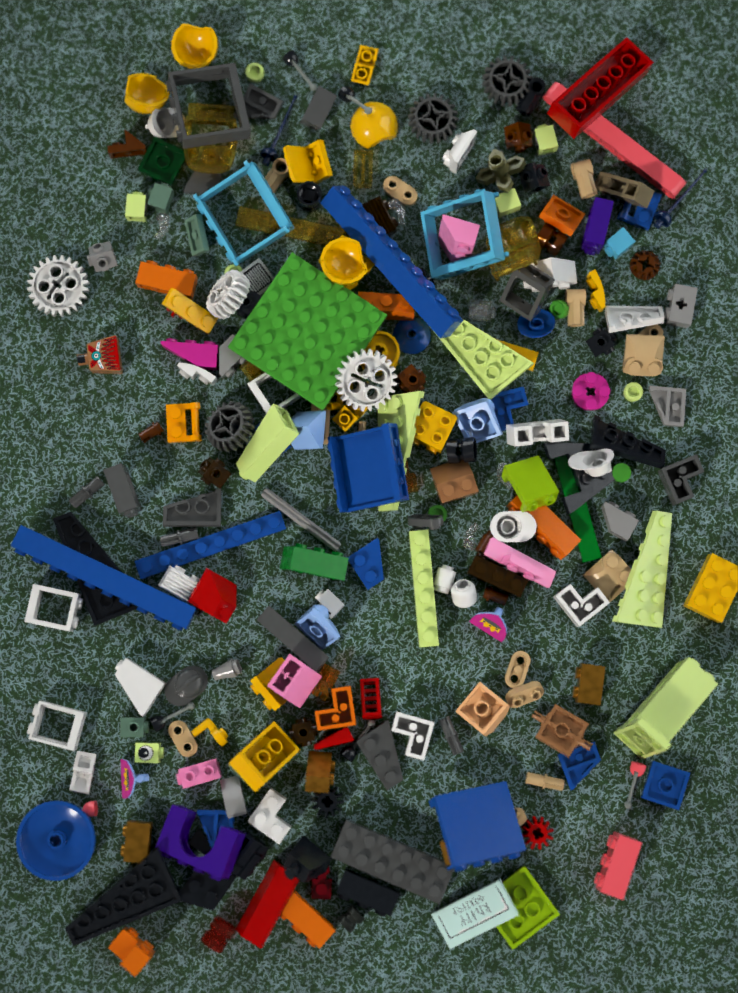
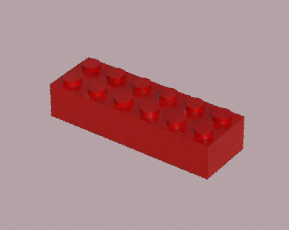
M626 37L555 99L547 114L575 139L646 76L654 62Z

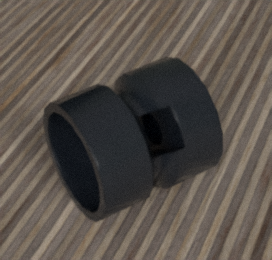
M312 181L302 183L297 190L298 203L304 211L314 212L321 206L322 192L320 186Z
M475 437L463 438L462 441L459 438L447 439L446 451L449 464L460 463L461 460H464L465 463L477 461Z

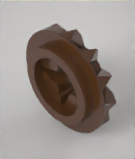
M642 250L636 252L630 260V270L638 279L649 280L654 278L659 272L660 262L658 255H655L652 251ZM648 258V265L650 267L642 271L643 265L640 262H644Z

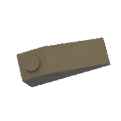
M601 171L595 182L597 191L643 208L648 207L655 192L642 182Z

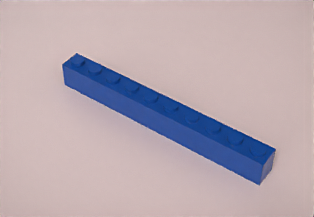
M332 186L321 201L323 207L352 239L360 242L362 251L440 339L450 337L463 322L459 312L449 305L446 297L440 294L435 289L434 284L424 277L421 269L416 267L410 261V257L400 250L397 242L392 240L386 234V230L375 222L374 217L362 207L363 205L359 200L351 195V191L346 186Z
M20 525L11 543V546L15 548V553L24 557L26 554L33 556L32 561L41 565L45 562L50 565L49 569L58 573L62 570L68 573L66 577L77 581L79 578L85 581V586L93 590L95 587L102 589V594L110 598L115 595L120 598L119 602L130 606L132 603L138 606L136 610L146 615L149 611L155 614V619L163 623L165 620L172 622L171 627L180 631L183 628L188 630L198 609L25 526Z

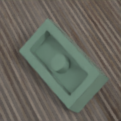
M195 214L184 220L192 256H200L209 251L202 214Z

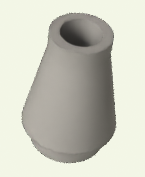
M230 659L212 670L215 681L238 677L242 673L238 659Z

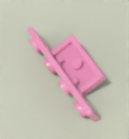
M493 537L489 539L484 551L485 556L506 566L508 570L523 575L524 578L530 581H534L545 588H550L556 574L555 570Z

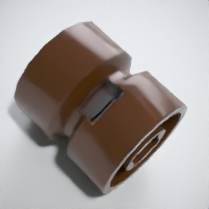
M545 223L533 243L540 248L546 247V252L556 257L569 236L561 231L556 232L554 226ZM552 236L556 238L553 245L549 243Z

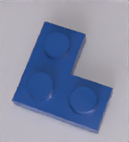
M524 386L500 392L491 399L494 403V413L502 432L506 431V425L514 424L510 410L529 405Z

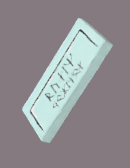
M498 879L432 912L431 915L449 949H452L518 916L519 912L501 879Z

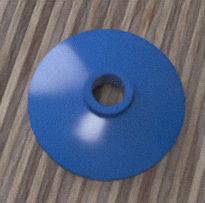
M541 309L531 321L520 316L517 327L519 332L526 337L540 338L552 332L555 327V318L550 312Z
M414 317V321H399L394 328L393 337L397 340L402 352L417 354L428 346L431 333L428 325L422 319ZM414 331L416 335L410 337L408 333Z

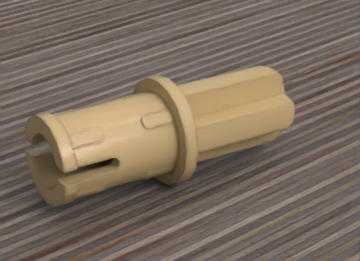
M527 772L525 784L540 786L542 789L549 788L563 791L565 781L549 777L547 774L539 775Z

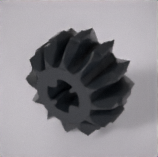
M329 785V793L320 794L313 792L318 798H311V802H317L318 804L313 805L312 809L320 808L317 815H321L322 811H325L324 817L328 818V811H330L334 817L336 816L334 808L337 811L342 810L337 804H344V800H337V798L343 796V793L335 794L338 789L336 786L330 791L331 786ZM325 796H330V800H333V803H330V806H325L322 798L325 799Z

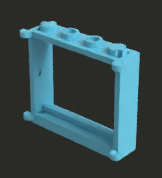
M247 160L243 162L245 165L243 168L199 197L197 193L193 195V198L198 202L196 206L202 215L205 214L208 219L206 221L208 227L212 231L215 230L218 235L216 240L221 247H225L227 258L235 266L240 265L251 256L295 229L257 164L254 162L248 163ZM248 174L281 229L238 256L205 202Z
M477 189L474 191V194L460 195L457 200H446L442 205H432L427 210L420 212L432 279L444 280L504 261L505 257H509V252H504L495 203V198L499 197V192L493 193L486 191V189ZM482 201L490 250L442 265L435 223L436 216Z

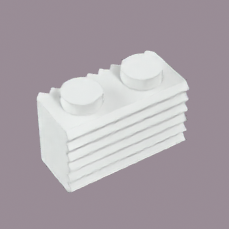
M175 565L174 568L169 566L158 586L187 602L200 578L193 574L191 577L185 575L186 570L178 565Z

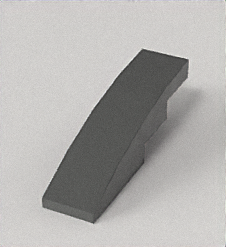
M268 606L258 617L257 621L316 672L330 658L272 607Z

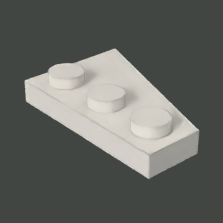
M605 306L609 333L664 323L665 316L662 306Z

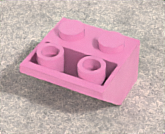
M289 654L267 686L295 706L301 708L322 676Z

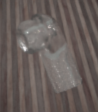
M393 198L389 200L390 210H394L397 213L398 225H406V207L399 199Z
M163 212L159 213L156 217L159 222V229L153 236L158 241H161L171 229L170 217Z
M501 462L497 467V478L509 490H513L514 488L510 481L504 482L501 477L504 466L508 465L505 462Z
M473 522L462 535L463 545L469 551L475 550L477 546L474 535L481 527L476 522Z

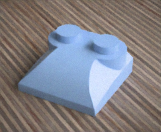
M481 398L466 403L452 412L457 416L456 422L464 438L475 437L476 443L503 434L494 413V403L488 398Z
M315 604L295 622V625L321 650L340 637L337 628L329 619L328 609L324 605Z

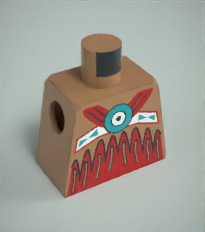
M116 335L88 343L86 345L87 353L77 355L78 365H89L92 373L123 374L119 338Z

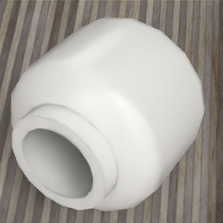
M460 579L452 585V600L457 607L468 608L475 604L477 593L473 582Z

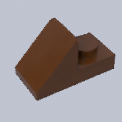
M124 130L126 144L116 142L111 146H107L111 159L145 155L147 152L145 144L127 130Z

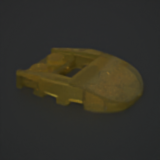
M189 103L188 105L189 112L185 119L187 136L191 135L192 124L229 126V129L237 128L236 119H234L233 115L234 106ZM238 141L229 142V146L205 145L185 148L186 164L190 169L199 173L220 174L227 172L233 165Z
M519 216L499 224L504 252H509V257H505L504 261L489 265L492 270L491 274L496 281H499L501 276L508 275L520 268H525L532 263L535 266L538 265L541 253L539 238L530 217ZM488 237L486 240V245L488 246V249L485 251L490 250Z

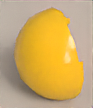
M183 23L173 35L171 50L175 60L183 67L189 69L206 67L216 57L218 38L215 31L210 27H197Z
M136 73L128 76L124 101L135 112L152 114L154 109L163 108L168 101L170 92H167L166 85L158 80L157 76L147 73Z
M365 103L366 107L372 108V113L366 114L365 110L359 107L352 116L350 125L352 135L357 143L369 149L381 141L391 140L397 136V117L393 110L384 103Z
M337 238L330 241L323 248L320 256L321 267L324 275L332 282L339 285H352L360 281L368 270L362 257L359 241L351 238Z

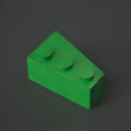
M296 543L295 546H284L280 569L345 581L349 558L343 557V553L332 551V554L325 553V549L314 547V550H309L307 545Z

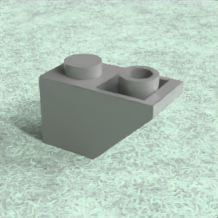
M233 334L219 347V375L223 380L226 377L230 378L236 372L235 368L247 361L228 348L235 337Z
M605 501L601 508L608 532L625 542L628 541L639 520L635 518L636 515L627 510L623 512L618 509L619 505L612 501L607 503Z

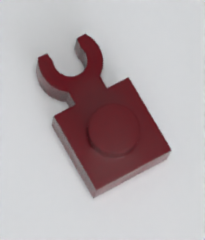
M328 867L325 873L319 875L318 878L312 879L311 899H331L332 879L326 878L330 867Z

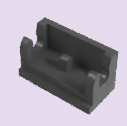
M318 86L300 123L316 131L321 129L337 95Z

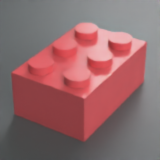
M615 831L613 835H609L606 846H609L607 853H603L600 861L602 865L601 871L596 873L594 879L595 887L601 893L621 900L624 899L642 845L640 841Z

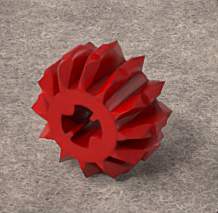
M532 816L533 823L527 819L526 823L529 826H521V829L526 831L522 833L523 838L527 837L524 840L525 845L531 842V849H534L537 844L538 849L541 850V843H544L547 847L549 844L546 839L553 840V837L548 835V833H552L554 830L553 828H547L550 825L549 821L543 824L544 817L541 816L537 822L536 816ZM536 828H539V831L542 834L541 836L537 835V838H535V835L532 833V831L534 829L537 830Z

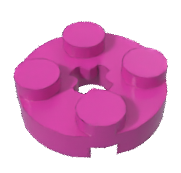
M594 372L582 374L572 385V399L582 410H598L609 399V384L605 378ZM589 387L591 389L593 387L595 389V396H587L586 388Z

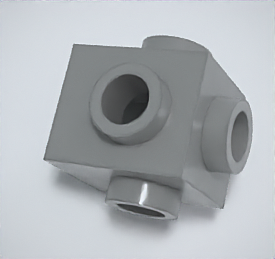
M110 241L96 243L88 247L90 255H87V260L90 266H94L95 272L107 271L112 267L118 266Z

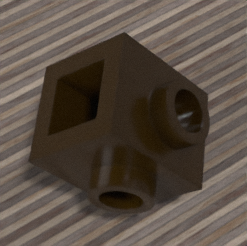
M210 457L201 463L200 470L198 471L202 475L201 480L209 486L213 484L221 489L231 473L224 468L225 463L218 458L213 460Z
M307 718L295 720L296 724H293L292 729H289L291 740H295V743L300 744L301 747L312 745V741L318 735L316 724H312L311 720L307 721ZM301 729H305L307 731L306 736L300 735Z

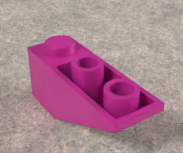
M171 338L161 341L163 348L189 364L205 370L218 371L219 346L215 345V342L204 341V344H199L195 340L177 342V339Z

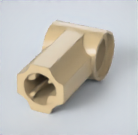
M284 158L276 159L273 167L265 176L274 193L284 179L289 176L288 166L284 172L277 171L280 165L287 166L286 159Z
M587 159L571 163L572 176L577 181L581 199L597 195L591 160Z
M566 289L565 302L569 307L567 326H584L586 289Z

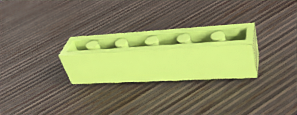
M429 530L409 531L419 648L439 646Z

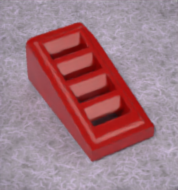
M379 678L360 679L363 720L382 719ZM376 685V688L365 689L364 686ZM376 693V696L365 697V694ZM377 701V704L366 705V702ZM377 709V712L366 713V710Z
M347 726L315 743L313 747L315 750L352 742L355 739Z

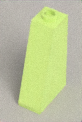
M274 403L268 410L236 463L239 475L243 479L256 482L299 435L287 410Z

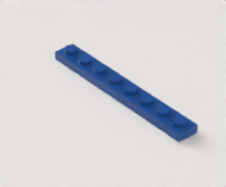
M278 511L136 560L135 564L142 580L167 571L169 566L173 568L175 565L182 566L286 530V526L281 512Z

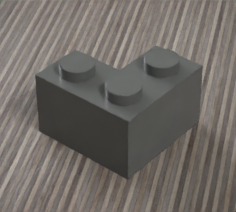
M697 454L657 471L672 506L694 497L687 480L704 472Z

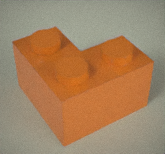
M351 686L331 689L334 708L315 711L317 731L356 725Z
M125 927L108 948L123 960L120 965L136 977L154 955V946L147 940H141L138 937L139 933L134 928Z

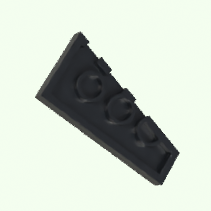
M597 415L593 417L590 440L591 449H611L615 456L660 469L664 467L665 449L645 439L639 440L633 433L629 431L625 433L617 429V425L601 421V417Z

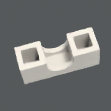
M554 419L506 425L507 444L516 447L533 445V442L569 441L568 421Z

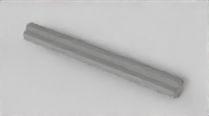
M266 488L262 492L261 496L333 551L336 552L340 548L341 543L270 489Z

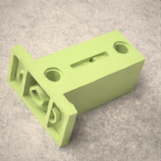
M688 657L674 665L625 724L619 726L613 733L640 759L667 751L671 746L669 743L671 739L715 689L718 683L712 674L705 672L700 667L698 661Z

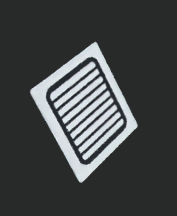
M260 258L241 271L250 280L249 289L259 295L263 294L274 280V277Z

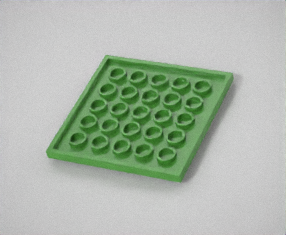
M292 252L228 348L320 410H325L339 389L335 383L340 380L336 379L335 375L341 374L337 370V368L344 367L341 361L347 362V355L353 358V351H356L359 355L361 349L365 350L388 315L343 285L332 282L322 271Z

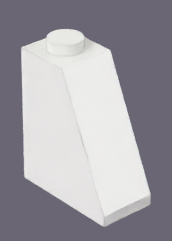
M125 658L124 661L121 659L115 667L117 670L115 676L139 714L146 716L165 687L166 682L129 658Z

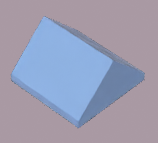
M326 411L297 412L291 418L299 432V435L291 443L295 450L323 449Z

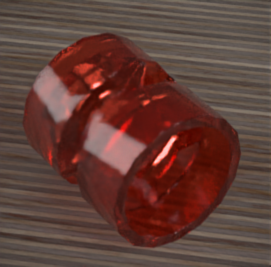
M216 915L210 924L211 929L206 930L200 940L207 947L221 954L228 944L226 940L231 939L237 929L230 922Z

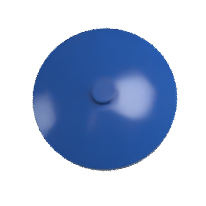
M60 800L42 803L29 811L21 821L16 836L17 852L23 865L35 876L50 881L65 880L83 870L91 860L96 846V833L89 816L77 805Z

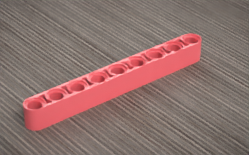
M554 82L544 94V101L551 106L552 102L565 92L567 88L558 82ZM602 115L584 130L586 134L669 198L674 199L686 185L685 180Z

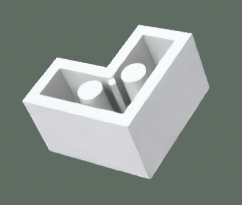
M550 257L530 263L555 279L551 288L559 287L560 290L569 289L570 285L577 284L575 261ZM523 281L524 288L532 289V292H540Z
M571 584L553 596L576 627H580L610 603L599 588L593 589L585 597L581 598Z
M396 711L391 731L408 735L409 740L405 755L424 761L435 722Z
M271 787L247 822L280 844L291 828L290 824L276 815L287 798Z

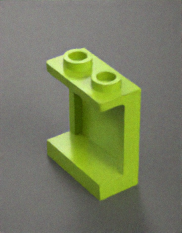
M539 455L504 466L501 477L504 482L510 481L522 503L520 508L522 512L534 511L538 507L550 506L555 503L559 490Z

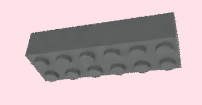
M347 818L331 853V858L438 904L441 903L454 869L448 870L447 867L450 865L446 866L445 861Z

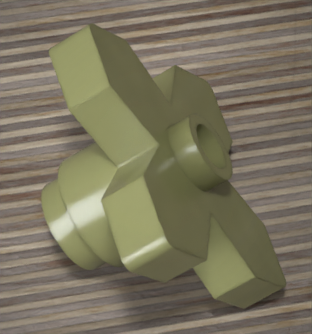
M493 149L488 157V167L479 171L476 180L479 184L485 186L496 181L498 189L508 193L514 185L510 175L522 172L526 165L525 159L514 156L506 160L503 151Z

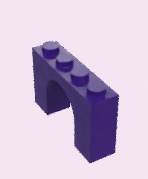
M172 804L155 848L159 847L162 855L166 858H176L177 863L188 866L189 864L194 866L193 870L202 874L204 872L209 873L210 878L214 880L229 879L246 834L232 827L221 826L212 850L205 856L199 857L193 853L188 842L189 832L197 812L181 805Z

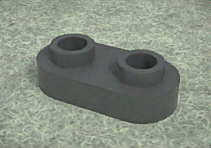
M414 514L408 516V525L412 526L413 529L429 527L430 530L440 529V526L444 524L443 515Z

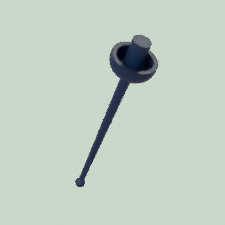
M296 95L293 96V100L271 148H264L260 152L261 157L264 158L262 162L264 166L268 167L270 162L278 159V153L274 149L294 101L297 98Z
M706 169L703 170L701 175L678 198V200L667 210V212L664 210H659L654 214L656 221L653 225L657 229H659L661 226H670L672 222L670 213L687 195V193L704 175V173L707 172Z

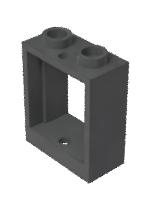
M523 259L514 267L499 301L531 321L540 312L555 279ZM518 278L540 291L533 305L512 292Z
M120 463L104 469L103 471L118 513L127 518L139 515L138 512L142 509L127 467Z

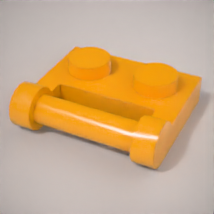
M199 402L166 405L168 443L202 441L199 427V409H201ZM186 410H191L192 435H187Z

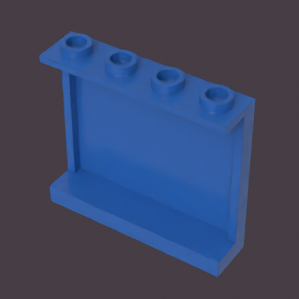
M385 423L381 424V427L338 437H328L327 447L331 455L330 466L334 474L333 484L337 493L336 503L340 513H349L409 500L397 424Z
M506 781L437 795L429 800L430 807L436 809L451 865L447 867L448 870L455 869V872L466 870V866L473 865L474 868L481 867L487 861H491L494 864L503 861L505 857H509V860L521 857L520 854L526 850Z

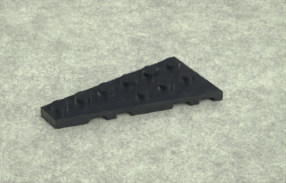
M72 512L53 518L63 545L122 572ZM79 578L77 580L94 626L132 612L138 607L132 603L130 606L119 602V597L113 595L110 598L101 593L102 589L95 587L93 590L84 585L85 581Z
M159 847L155 848L66 926L65 930L73 946L182 901L180 892Z

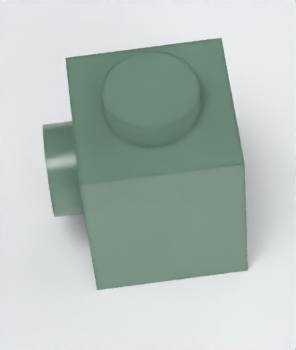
M161 182V184L155 183L153 188L149 189L147 195L149 209L164 214L168 213L175 194L171 186Z
M146 717L120 718V737H146V733H149L150 724L149 721H146Z

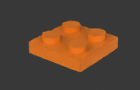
M553 195L539 217L547 224H551L559 229L562 233L572 236L586 214Z

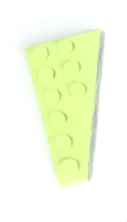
M464 319L450 337L440 339L490 400L535 364Z
M424 391L390 395L391 400L384 399L386 405H383L381 402L378 403V427L385 423L397 424L405 475L407 472L405 464L407 458H410L416 432L414 425L416 416L420 415L421 409L418 407L420 399L424 397ZM399 502L378 506V511L398 510Z
M652 511L645 530V540L640 544L638 559L634 560L625 585L624 597L619 601L618 606L620 608L617 615H614L612 622L662 628L672 513Z

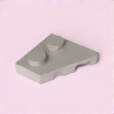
M649 386L648 390L663 426L684 427L686 389Z

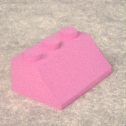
M443 214L438 241L450 262L472 256L480 225Z

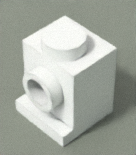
M322 589L315 596L320 602L319 605H324L331 613L329 616L331 619L345 606L329 589L326 591Z

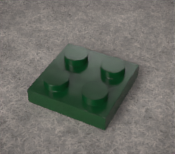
M154 136L138 167V171L172 187L189 154Z

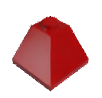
M206 568L187 602L227 624L236 608L237 585Z

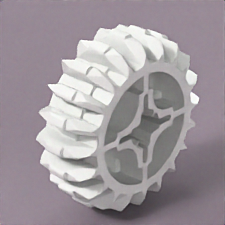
M233 269L227 271L225 275H221V278L217 280L212 290L209 291L206 309L219 319L229 318L231 314H235V311L239 309L247 298L250 280L240 271Z

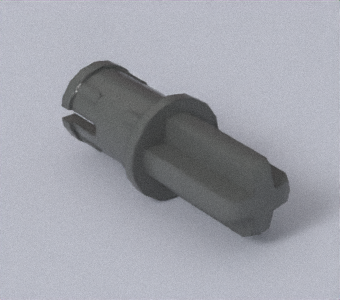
M96 476V478L85 487L82 486V489L69 499L70 504L74 508H78L89 497L92 498V495L105 484Z
M194 527L182 531L177 530V533L161 536L160 542L163 547L176 543L182 545L183 542L199 539L197 529Z
M450 716L438 720L445 735L444 739H447L452 754L458 755L462 753L463 748L457 736L458 732L455 731Z

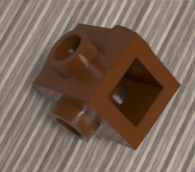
M516 122L504 127L507 149L513 150L515 153H522L527 148L533 146L530 124Z
M412 364L397 375V380L400 382L399 387L404 393L423 391L425 389L426 375L421 369L417 370Z

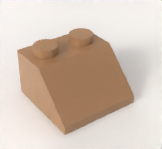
M461 460L460 463H446L430 468L441 505L478 494L479 490L469 463H465L464 460Z

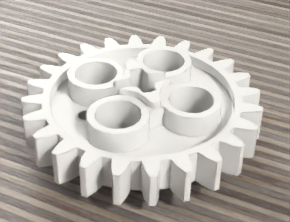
M53 255V261L46 257L45 264L39 261L41 267L34 266L33 268L36 273H29L33 280H27L32 285L27 288L29 292H33L29 295L30 299H35L32 303L35 306L39 305V311L45 308L44 313L46 315L52 311L53 317H56L57 312L63 317L65 311L71 315L70 309L72 308L78 311L76 305L83 306L80 300L87 299L84 293L90 291L85 287L90 283L88 280H84L88 277L86 273H82L84 268L82 266L78 267L79 263L77 261L72 263L70 257L65 261L63 255H61L60 260ZM57 269H60L61 274L57 277H53V272ZM70 281H76V285L73 288H68L67 285ZM44 284H49V289L42 292L41 287ZM61 284L62 287L59 289L58 287L56 288L55 285ZM63 295L64 300L61 303H56V298Z
M361 349L359 355L356 351H353L354 357L351 358L347 355L348 361H341L344 367L337 368L341 372L340 375H335V378L340 380L335 385L341 387L337 390V393L343 394L340 397L341 400H347V406L352 405L354 410L358 406L362 412L365 410V407L369 411H372V406L379 409L378 403L381 402L383 405H386L384 399L391 400L389 392L395 393V390L391 387L397 385L393 379L398 376L392 373L396 368L390 366L392 361L386 360L387 356L384 354L380 356V352L377 350L373 354V350L368 349L366 354L365 350ZM365 364V369L362 372H358V366ZM381 370L382 376L375 379L376 372ZM351 374H357L364 379L369 378L372 382L381 384V387L367 381L363 382L360 378L352 377ZM358 382L357 387L351 390V383ZM374 388L375 393L372 396H367V392Z

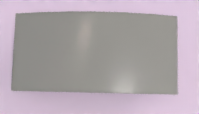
M236 775L220 780L228 819L247 814L240 778Z

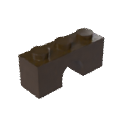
M477 555L474 556L466 573L483 582L492 584L517 598L521 597L528 582V579Z

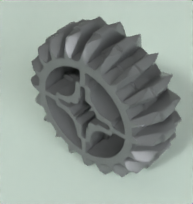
M503 56L501 61L497 57L496 63L491 61L489 63L490 67L485 68L486 74L482 76V79L485 81L482 82V86L486 87L484 89L485 94L490 93L488 95L489 100L495 98V104L501 101V106L503 107L505 102H508V106L511 107L513 101L517 105L519 99L525 97L524 92H529L527 87L533 77L529 75L531 70L525 69L526 63L520 65V58L517 61H513V56L510 57V60ZM507 69L505 73L495 75L499 70ZM513 70L519 74L522 80L513 75ZM509 74V83L506 88L505 79H507V75ZM493 83H495V85L500 86L502 88V92L497 90ZM520 88L518 91L508 94L510 89Z
M427 93L426 99L420 96L419 102L414 101V107L409 109L411 113L408 114V119L410 120L408 125L412 127V133L417 132V139L423 136L422 142L430 139V144H433V139H436V142L439 144L441 137L446 141L447 135L452 136V130L457 128L455 123H458V118L455 116L458 115V111L454 110L455 104L449 105V98L445 101L443 100V94L440 95V98H437L436 93H433V97H430ZM434 106L440 107V108H442L443 110H442V111H438V110L435 109ZM427 107V114L418 118L420 111ZM431 112H432V116L436 119V122H435V123H434L433 119L430 118ZM444 119H448L449 121L446 126L439 130V123L443 122ZM421 125L429 126L432 131L423 128Z
M223 402L222 407L216 405L217 410H211L212 416L207 417L209 422L205 424L207 429L204 432L207 435V440L220 451L230 452L231 449L237 451L238 446L243 448V443L249 442L247 438L253 436L251 430L255 429L253 425L255 420L252 417V412L240 402Z

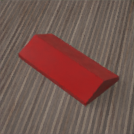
M273 860L236 927V931L241 937L261 949L299 882L297 877L292 880L288 879L285 875L286 868L276 860Z

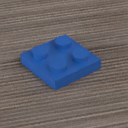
M652 760L641 798L679 810L690 773Z

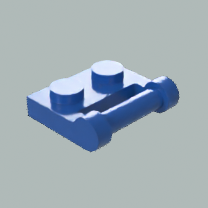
M654 192L648 207L637 206L633 217L628 215L632 204L625 202L617 219L649 230L662 194Z

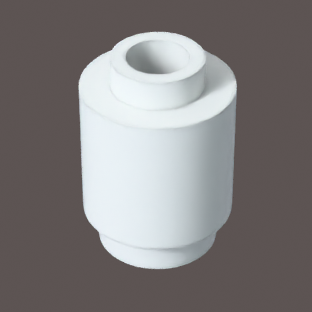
M443 565L442 568L438 567L433 583L435 591L444 594L449 593L456 576L453 567Z

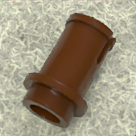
M157 421L156 423L152 422L150 427L139 432L138 435L146 443L156 435H161V432L164 430Z
M486 587L483 598L486 601L491 600L505 606L508 594L494 590L493 587Z

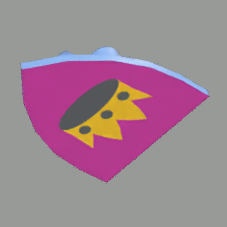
M496 607L494 612L477 613L469 621L500 642L507 635V627L501 617L503 609L500 607Z
M120 759L122 798L127 799L133 794L136 783L149 781V774H135L129 761Z

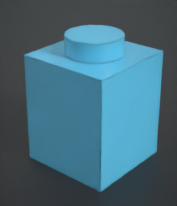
M623 227L605 242L604 250L609 257L613 256L616 260L631 248L636 241Z

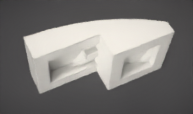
M77 751L70 792L90 794L97 754Z

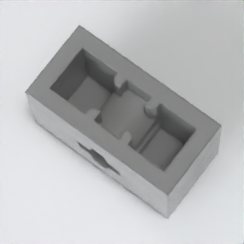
M675 284L672 289L668 290L667 300H670L669 307H666L664 311L667 325L683 328L691 326L698 288ZM678 302H681L682 309H679Z

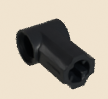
M533 78L529 82L527 87L529 92H524L525 97L520 99L515 108L520 114L530 117L539 99L543 96L545 82L541 78ZM538 85L541 87V91L535 92L531 86Z

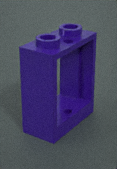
M595 197L590 207L580 249L584 250V253L588 255L600 253L604 246L614 201Z

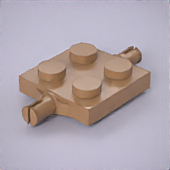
M556 704L546 716L536 710L534 711L532 718L541 722L540 730L535 736L536 739L570 758L574 749L579 745L588 751L591 750L593 744L583 739L589 723Z

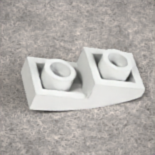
M179 362L177 364L180 369L179 373L186 379L190 377L194 380L199 374L198 379L206 385L208 383L214 385L217 382L216 376L205 369L187 363Z

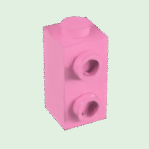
M217 758L178 769L179 773L176 774L177 782L179 785H182L183 789L222 777Z

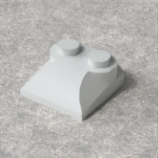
M476 130L462 132L460 135L457 133L452 141V144H454L452 149H447L442 159L445 160L443 164L449 167V170L453 173H457L475 144Z

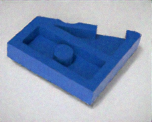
M378 538L347 557L367 590L384 580Z
M594 741L590 742L593 744L590 751L579 746L574 749L570 758L561 753L557 754L570 790H573L588 775L590 770L601 761Z
M197 810L212 849L221 826L234 828L235 817L228 819L226 810Z

